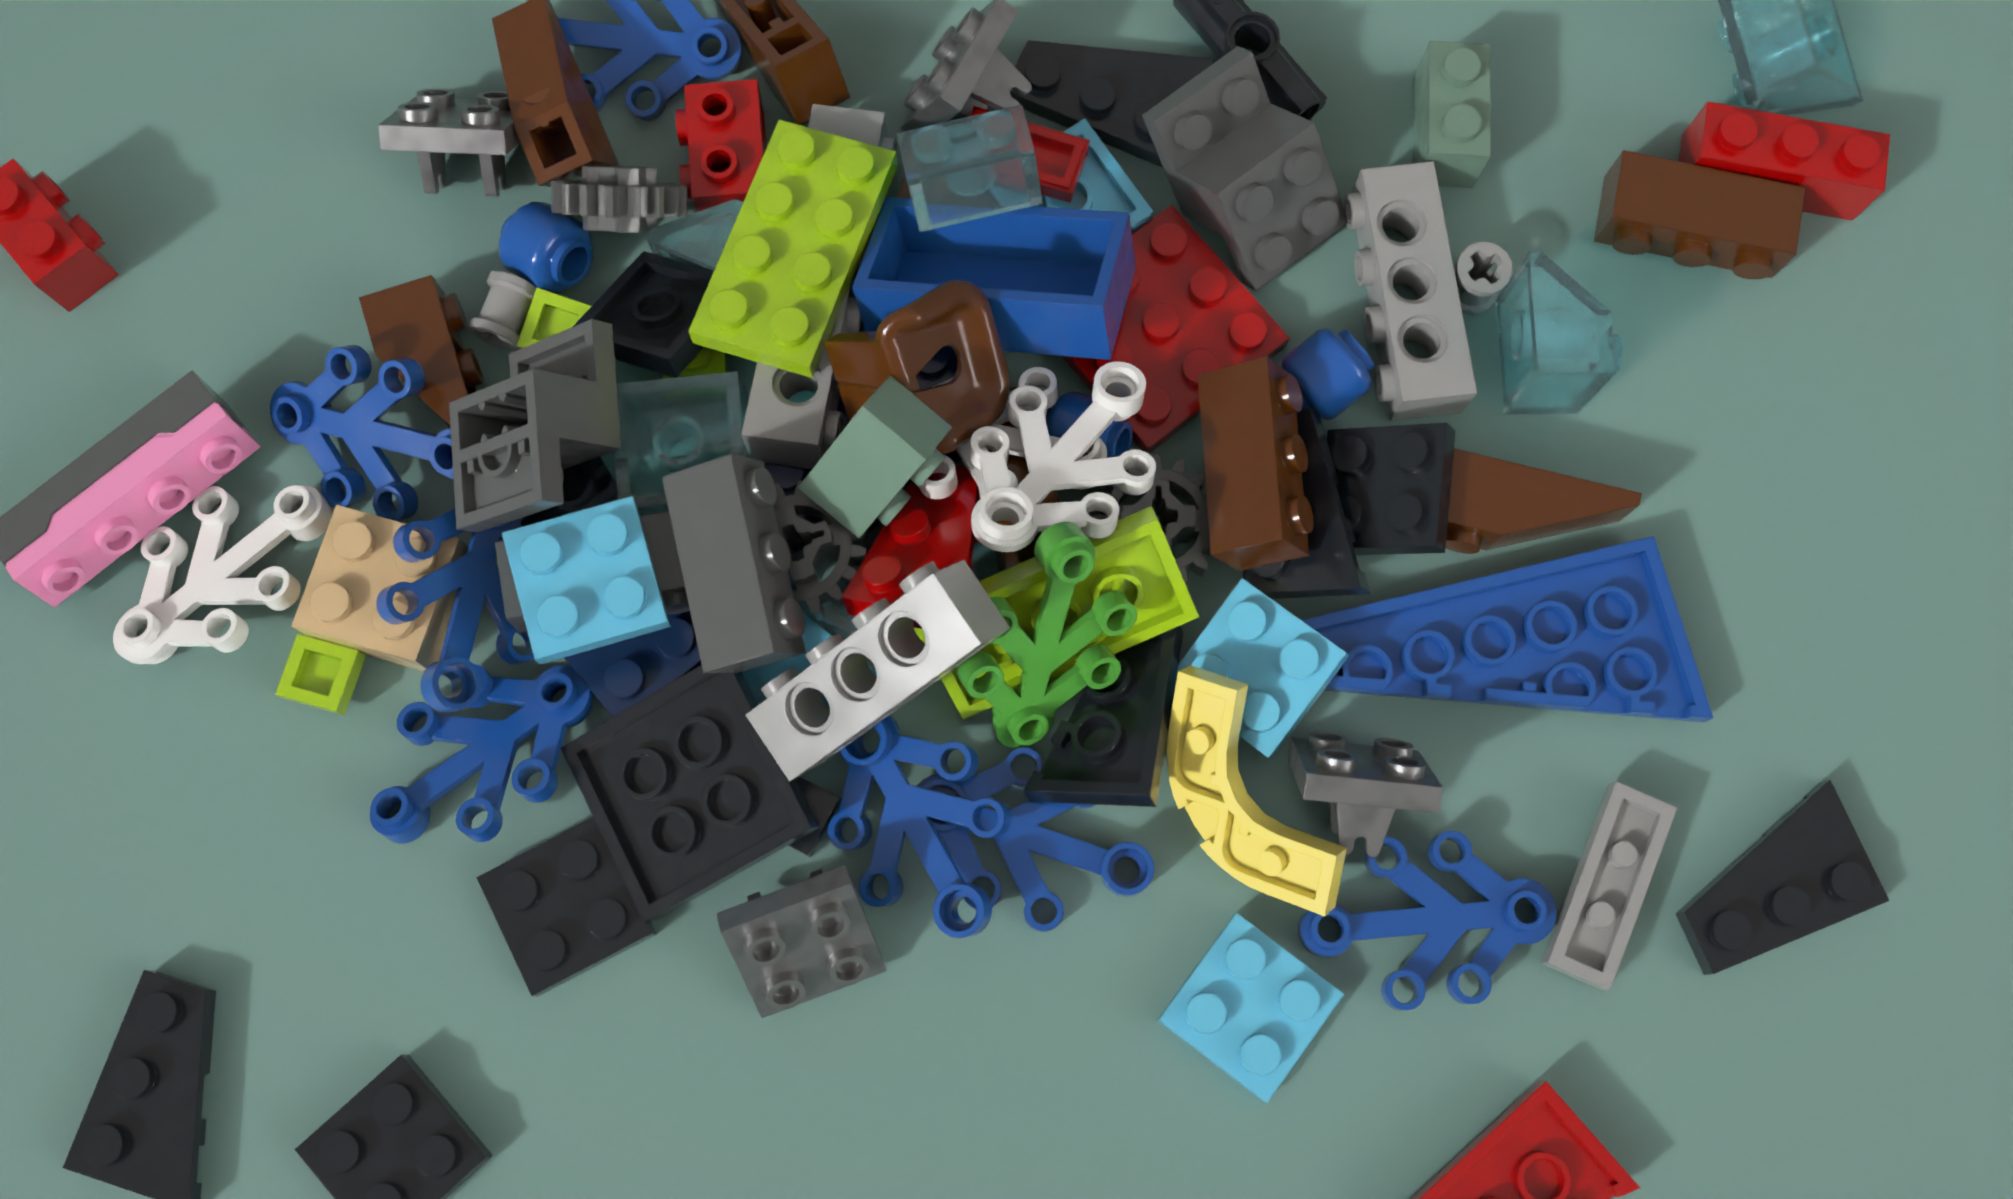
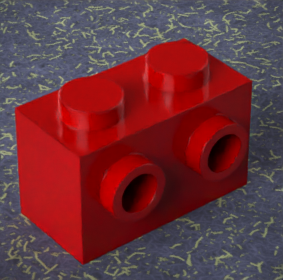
M748 79L684 85L686 109H676L675 118L679 145L688 146L689 164L679 165L680 184L688 186V202L693 201L700 223L736 220L767 148L764 105L758 80Z
M13 158L0 167V244L35 286L70 312L119 274L98 250L106 244L102 237L80 214L72 218L62 207L70 199L43 170L36 176H33Z

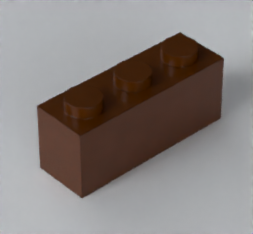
M1623 150L1604 176L1594 242L1612 245L1616 251L1629 255L1651 253L1671 257L1675 263L1682 266L1701 267L1709 265L1733 270L1736 276L1745 279L1773 278L1797 253L1805 187Z
M1268 356L1198 375L1211 555L1238 571L1309 556L1307 533L1312 532L1314 521L1311 506L1303 491L1302 472L1307 470L1308 455L1305 444L1298 435L1296 412H1300L1303 406L1302 393L1298 381L1292 374L1287 373Z

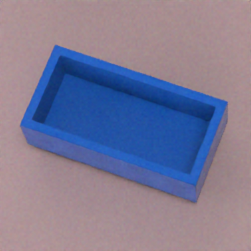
M886 197L852 286L865 332L877 331L880 323L889 314L906 306L947 281L960 279L975 284L988 299L1003 351L1111 360L1136 268L1129 212Z

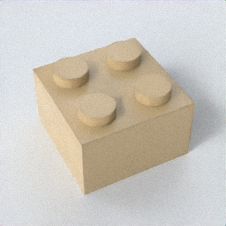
M336 505L291 627L306 636L356 649L366 656L424 672L430 664L440 659L458 589L426 605L421 615L415 620L398 625L390 624L381 618L376 607L377 597L381 590L387 586L399 582L412 583L467 554L468 546L459 538L452 537L440 542V548L433 557L416 563L407 562L398 556L393 546L395 532L405 523ZM412 530L409 539L411 546L418 552H423L426 548V541L418 532ZM396 592L393 596L394 608L397 612L405 615L408 610L407 599L403 594Z

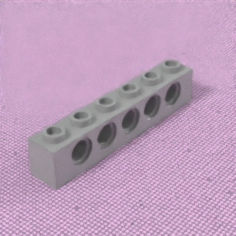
M818 104L812 105L808 124L809 128L893 150L897 154V139L888 137L885 112ZM873 229L829 338L839 333L863 332L864 326L852 286ZM826 347L813 378L757 362L741 433L749 458L762 460L767 464L813 469L843 431L844 414L841 411H837L840 399L839 382L835 379ZM808 390L815 392V395L805 402L796 403L789 401L790 397L799 391Z

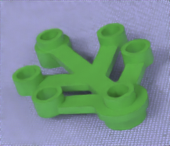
M1060 522L1048 527L1036 541L1034 548L1035 558L1047 573L1048 578L1032 638L1018 625V617L1005 599L990 597L1010 627L1008 631L992 641L991 644L998 643L1023 670L1019 686L1012 688L1004 681L1003 671L993 656L986 652L975 653L960 664L958 669L959 679L967 692L974 698H985L993 706V731L998 740L1008 747H1025L1041 740L1054 723L1055 710L1087 685L1093 689H1103L1114 683L1120 675L1121 664L1109 647L1097 644L1085 649L1078 657L1075 666L1047 685L1050 674L1101 633L1104 632L1109 636L1124 634L1134 625L1137 619V610L1126 595L1121 591L1113 590L1098 597L1091 610L1062 632L1075 583L1081 582L1088 577L1095 563V548L1082 529L1072 522ZM1119 610L1116 614L1110 617V615L1113 612ZM986 672L983 676L975 679L981 673Z

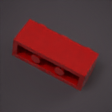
M1707 101L1681 136L1678 161L1805 187L1802 212L1853 221L1885 191L1891 134Z

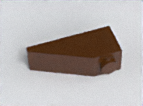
M715 0L730 25L738 33L743 46L774 96L798 125L810 119L813 104L836 106L851 98L829 38L796 0Z
M1454 448L1446 549L1459 553L1474 554L1478 553L1480 549L1487 551L1616 523L1640 505L1642 493Z

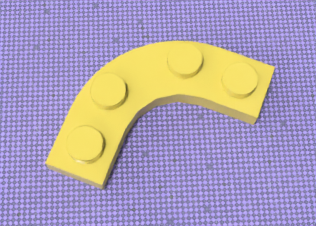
M1191 665L1178 671L1166 747L1169 782L1178 810L1185 806L1194 826L1205 840L1200 844L1201 848L1232 877L1264 894L1326 916L1336 906L1347 848L1280 823L1265 814L1248 795L1238 770V741L1249 684Z

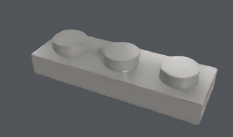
M1617 781L1608 784L1541 964L1602 991L1611 990L1678 807Z

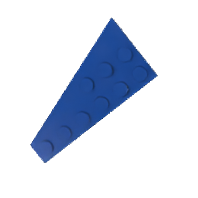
M1654 536L1301 620L1349 655L1324 691L1706 722L1713 719Z

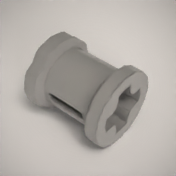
M1476 242L1461 252L1454 271L1458 291L1461 286L1465 289L1459 295L1462 314L1478 316L1487 312L1496 302L1497 294L1508 285L1513 273L1512 261L1508 253L1499 245L1491 242ZM1496 263L1497 268L1492 272L1490 269Z
M491 271L486 281L491 288L478 317L470 319L466 329L473 336L487 344L515 352L520 349L517 347L520 337L519 333L537 287L516 275L503 271Z

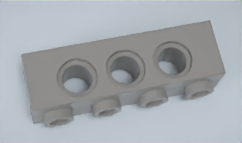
M1434 161L1361 169L1352 192L1345 195L1344 210L1347 216L1346 225L1349 230H1356L1360 250H1356L1354 255L1356 281L1359 287L1366 286L1370 307H1366L1364 312L1365 334L1369 344L1376 343L1380 365H1376L1374 371V385L1379 402H1387L1390 421L1462 413L1477 394V388ZM1393 228L1401 231L1406 236L1408 242H1395L1386 236L1383 229ZM1403 284L1411 287L1416 292L1418 299L1407 300L1400 297L1394 290L1393 285ZM1415 341L1422 344L1426 348L1429 358L1420 359L1410 355L1405 349L1403 342Z
M965 560L941 570L933 561L916 570L899 584L905 595L891 605L886 598L872 604L852 619L853 624L857 628L856 632L843 640L839 633L828 638L805 655L811 666L798 674L795 668H791L761 688L767 699L748 712L746 717L789 782L824 763L1010 629ZM914 620L924 631L925 643L915 633ZM867 657L874 664L877 676L869 669ZM822 693L828 700L830 709L825 704Z

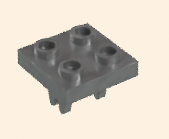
M993 0L981 11L972 7L963 17L957 28L951 25L947 29L932 53V56L939 62L929 77L925 74L920 76L904 101V105L911 110L900 129L920 142L954 116L968 121L974 106L986 110L990 106L1009 116L1020 111V103L1011 97L1010 90L1020 96H1024L1031 91L1032 85L997 49L1018 12L1016 8L1005 0Z
M449 89L420 90L416 93L417 97L399 105L396 112L378 124L381 150L415 151L418 153L423 189L426 194H438L439 187L444 188L446 186L445 153L479 154L485 196L499 197L500 190H505L506 187L505 156L520 142L513 125L508 95L504 91L479 93L477 99L455 98L454 91Z
M1324 731L1311 732L1309 739L1291 737L1288 763L1304 800L1328 802L1329 826L1332 832L1338 835V845L1347 848L1346 855L1353 851L1355 840L1358 837H1364L1367 854L1370 857L1378 856L1395 809L1431 813L1440 812L1443 786L1419 750H1413L1414 746L1411 743L1393 738H1377L1374 740L1373 746L1350 744L1346 736Z
M846 865L825 873L822 868L809 873L811 877L809 879L763 896L759 891L747 896V902L716 913L720 932L761 1018L793 1008L801 1003L887 971L881 951Z

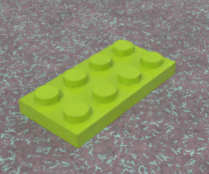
M778 120L688 332L692 343L813 378L825 349L824 341L830 337L898 167L896 151Z
M1152 506L1118 520L1115 531L1108 537L1092 538L1087 536L1095 548L1094 567L1088 577L1081 582L1075 583L1062 632L1091 610L1098 597L1113 590L1123 592L1136 608V622L1127 632L1118 636H1109L1104 632L1055 669L1050 674L1048 683L1054 681L1075 666L1080 654L1090 646L1103 644L1109 647L1113 654H1116L1199 618ZM1035 557L979 581L989 597H1001L1008 602L1018 617V625L1032 638L1048 578L1047 573ZM1119 610L1113 612L1110 615V617L1116 614ZM914 627L919 639L925 643L923 629ZM989 643L978 651L991 654L1003 671L1004 681L1012 688L1019 686L1023 670L998 643ZM959 666L941 678L963 720L993 707L985 698H974L967 692L958 676ZM986 672L981 673L975 679L983 676Z

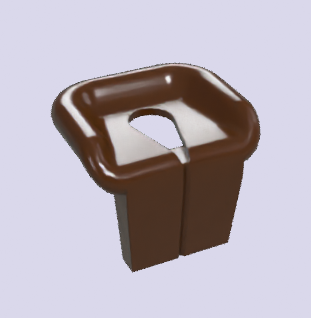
M956 279L937 286L906 306L889 314L880 323L877 331L839 333L824 341L835 379L839 382L838 388L849 422L890 375L952 426L936 447L942 454L953 452L970 441L972 434L977 429L993 425L1006 407L1010 391V378L994 316L984 293L971 282ZM949 345L957 355L958 365L954 378L946 384L920 390L916 375L943 346Z

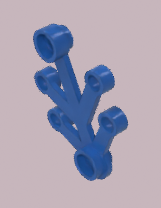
M606 0L625 26L565 19L557 16L569 45L620 51L592 75L581 73L585 84H593L595 86L596 94L592 101L596 111H599L604 106L606 97L656 56L679 59L654 82L647 80L634 82L629 86L625 95L628 109L636 117L645 121L658 118L665 108V103L682 91L684 85H689L698 77L708 80L725 78L735 71L742 58V42L736 30L724 20L718 18L703 19L689 0H655L662 1L684 32L658 30L636 0ZM710 38L719 39L721 41L719 53L713 57L703 56L701 53L702 44ZM644 91L654 92L655 102L653 106L648 110L637 109L636 99L638 95Z
M358 345L342 346L330 350L325 360L326 370L309 385L301 381H294L282 384L275 390L270 402V415L273 425L278 433L288 442L305 445L324 474L321 481L322 496L334 508L336 505L347 507L360 503L366 494V484L364 478L357 470L348 468L329 435L343 438L376 488L373 495V507L376 514L380 517L400 521L412 517L418 509V497L415 490L408 483L401 480L381 448L429 460L437 472L450 479H454L451 428L434 434L379 420L403 398L417 395L422 391L425 384L424 371L420 364L412 358L405 357L385 362L379 370V382L347 411L332 408L331 402L348 385L367 380L372 369L368 353ZM346 357L349 359L351 363V374L346 368ZM399 369L402 371L405 377L404 387L401 385L398 378ZM341 481L344 483L346 487V495L343 493L341 489ZM392 494L396 496L399 502V510L393 504Z
M455 508L429 521L416 520L401 526L394 534L393 546L400 558L407 562L416 563L433 557L440 548V542L465 531L457 530ZM523 517L481 532H472L467 554L412 583L399 582L387 586L381 590L377 597L376 607L381 618L390 624L398 625L415 620L421 615L426 605L458 589L440 659L430 664L421 678L423 698L430 707L437 711L453 712L472 706L481 694V674L469 660L484 602L500 630L496 640V649L499 656L509 664H520L534 659L527 631L519 633L506 620L499 569L495 563V542L503 541L502 532L523 527L521 524ZM412 530L418 532L426 541V548L423 552H418L411 546L409 539ZM396 592L403 594L407 599L408 610L405 615L397 612L394 608L393 596ZM515 633L519 634L525 641V651L522 655L516 652L512 644ZM441 675L449 678L452 684V692L448 698L444 697L439 689V677Z
M474 664L482 677V691L478 700L470 708H480L489 702L523 706L503 721L438 714L424 702H413L404 707L397 718V729L414 745L425 746L438 741L466 744L468 746L408 788L393 786L379 792L374 797L370 806V821L373 828L394 843L405 844L416 840L425 832L429 825L431 813L429 806L482 769L475 796L465 801L459 807L456 814V825L462 833L475 842H486L493 839L499 833L503 824L500 808L518 744L536 730L532 756L516 766L512 773L511 782L513 788L529 802L540 803L549 799L556 791L558 785L555 769L566 728L580 724L588 716L592 707L593 693L574 669L567 665L555 666L544 671L533 681L492 677L482 666ZM567 687L562 699L551 702L552 697L559 690ZM427 716L425 726L419 731L412 732L415 722L419 718ZM537 772H543L541 783L535 788L527 789L528 779ZM402 803L398 814L388 819L391 810L397 804ZM487 811L488 815L484 824L472 829L473 818L478 813Z
M889 715L871 728L875 729L880 737L879 746L875 751L869 753L864 747L863 739L867 732L839 751L841 758L847 763L849 768L838 813L831 818L828 824V837L835 847L842 850L861 849L869 842L872 836V825L864 812L875 778L886 799L870 866L859 881L861 898L868 905L874 907L890 906L900 899L904 886L897 869L905 835H907L939 892L933 905V917L938 928L944 934L953 938L975 936L981 933L990 922L992 915L991 901L982 888L974 884H966L929 817L969 827L970 831L978 837L996 838L1008 830L1011 823L1010 810L999 799L980 798L973 801L910 785L897 761L936 768L937 773L942 778L949 781L962 782L970 779L975 774L978 768V756L973 747L966 743L950 741L942 745L901 735L897 722ZM959 749L964 754L965 765L959 773L954 774L949 770L947 760L951 752ZM988 805L992 806L998 814L996 826L989 831L982 827L979 819L981 811ZM849 818H852L858 826V834L852 842L846 841L842 835L843 824ZM880 874L884 875L889 882V892L883 899L878 898L873 891V882ZM965 897L970 898L976 906V915L969 923L963 921L958 914V905Z
M1019 747L1012 750L1004 762L966 781H949L942 778L939 774H935L923 779L917 786L976 801L980 798H989L1011 785L1025 788L1029 778H1018L1011 770V765L1016 758L1022 756L1029 757L1034 761L1037 772L1041 771L1043 761L1039 753L1034 749ZM1028 800L1010 809L1011 823L1008 830L1003 835L993 838L1025 902L1024 917L1032 929L1039 932H1048L1055 929L1063 918L1064 909L1061 900L1055 894L1048 891L1030 852L1100 875L1106 888L1118 896L1130 897L1137 895L1152 881L1154 875L1153 859L1150 853L1137 843L1122 842L1108 850L1038 826L1074 807L1088 809L1097 804L1030 802ZM984 808L981 811L979 817L980 824L985 830L989 831L996 826L998 822L997 811ZM929 817L940 838L944 841L966 884H971L979 878H985L992 882L995 888L994 895L990 899L993 908L1001 897V883L995 874L984 870L968 833V830L970 831L969 827ZM1130 859L1136 864L1138 868L1136 880L1124 883L1116 878L1114 865L1118 860ZM965 897V902L976 910L975 903L970 898ZM1041 899L1051 901L1056 908L1055 919L1047 924L1036 922L1031 914L1032 905Z
M1445 831L1435 836L1429 843L1428 857L1430 862L1441 871H1454L1487 901L1461 903L1407 859L1406 849L1399 840L1393 837H1385L1383 846L1391 848L1395 853V865L1391 869H1383L1376 863L1375 857H1370L1365 850L1363 859L1367 870L1376 877L1388 878L1422 907L1348 914L1343 907L1336 904L1335 908L1326 916L1307 910L1300 919L1298 934L1305 949L1319 957L1339 955L1350 947L1352 941L1427 934L1401 969L1389 973L1381 985V994L1385 1003L1395 1010L1404 1011L1415 1009L1423 1002L1426 993L1425 983L1466 930L1492 928L1468 964L1454 967L1449 972L1446 980L1448 993L1455 1001L1461 1004H1477L1484 1001L1491 991L1492 983L1490 977L1515 944L1528 945L1543 940L1555 925L1557 911L1552 895L1542 884L1527 878H1518L1507 882L1472 854L1471 843L1464 834L1458 831ZM1443 840H1451L1458 845L1460 857L1456 863H1448L1441 857L1439 848ZM1519 899L1529 901L1534 908V917L1528 924L1519 921L1515 915L1514 907ZM1323 917H1331L1339 924L1340 934L1334 942L1323 940L1318 933V924ZM1465 971L1475 974L1479 981V989L1472 997L1464 995L1458 985L1459 977ZM1400 977L1408 979L1414 988L1413 997L1407 1003L1399 1002L1393 995V984Z

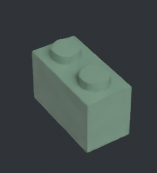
M1429 41L1414 75L1413 163L1434 161L1438 186L1473 188L1491 157L1490 44Z
M890 375L863 404L798 488L856 537L860 538L875 519H878L887 526L911 498V495L902 489L909 479L918 487H921L938 467L945 456L936 447L952 426Z

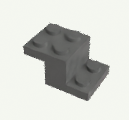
M1237 46L1142 115L1182 214L1224 237L1241 282L1251 289L1258 290L1347 223V216L1315 123L1270 103L1251 51Z
M590 319L509 354L510 378L449 402L457 530L481 532L563 504L564 469L621 449L615 370L616 359L611 323Z

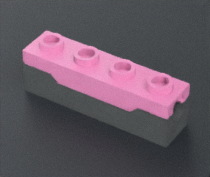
M191 370L0 517V560L15 582L55 608L125 552L132 549L170 517L182 510L188 503L229 471L236 468L261 446L249 433L230 406Z

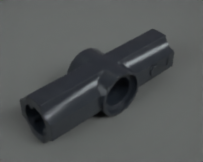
M1173 0V6L1218 59L1237 46L1250 47L1260 53L1253 56L1271 104L1310 121L1324 107L1327 97L1279 43V29L1270 17L1259 12H1253L1243 0Z

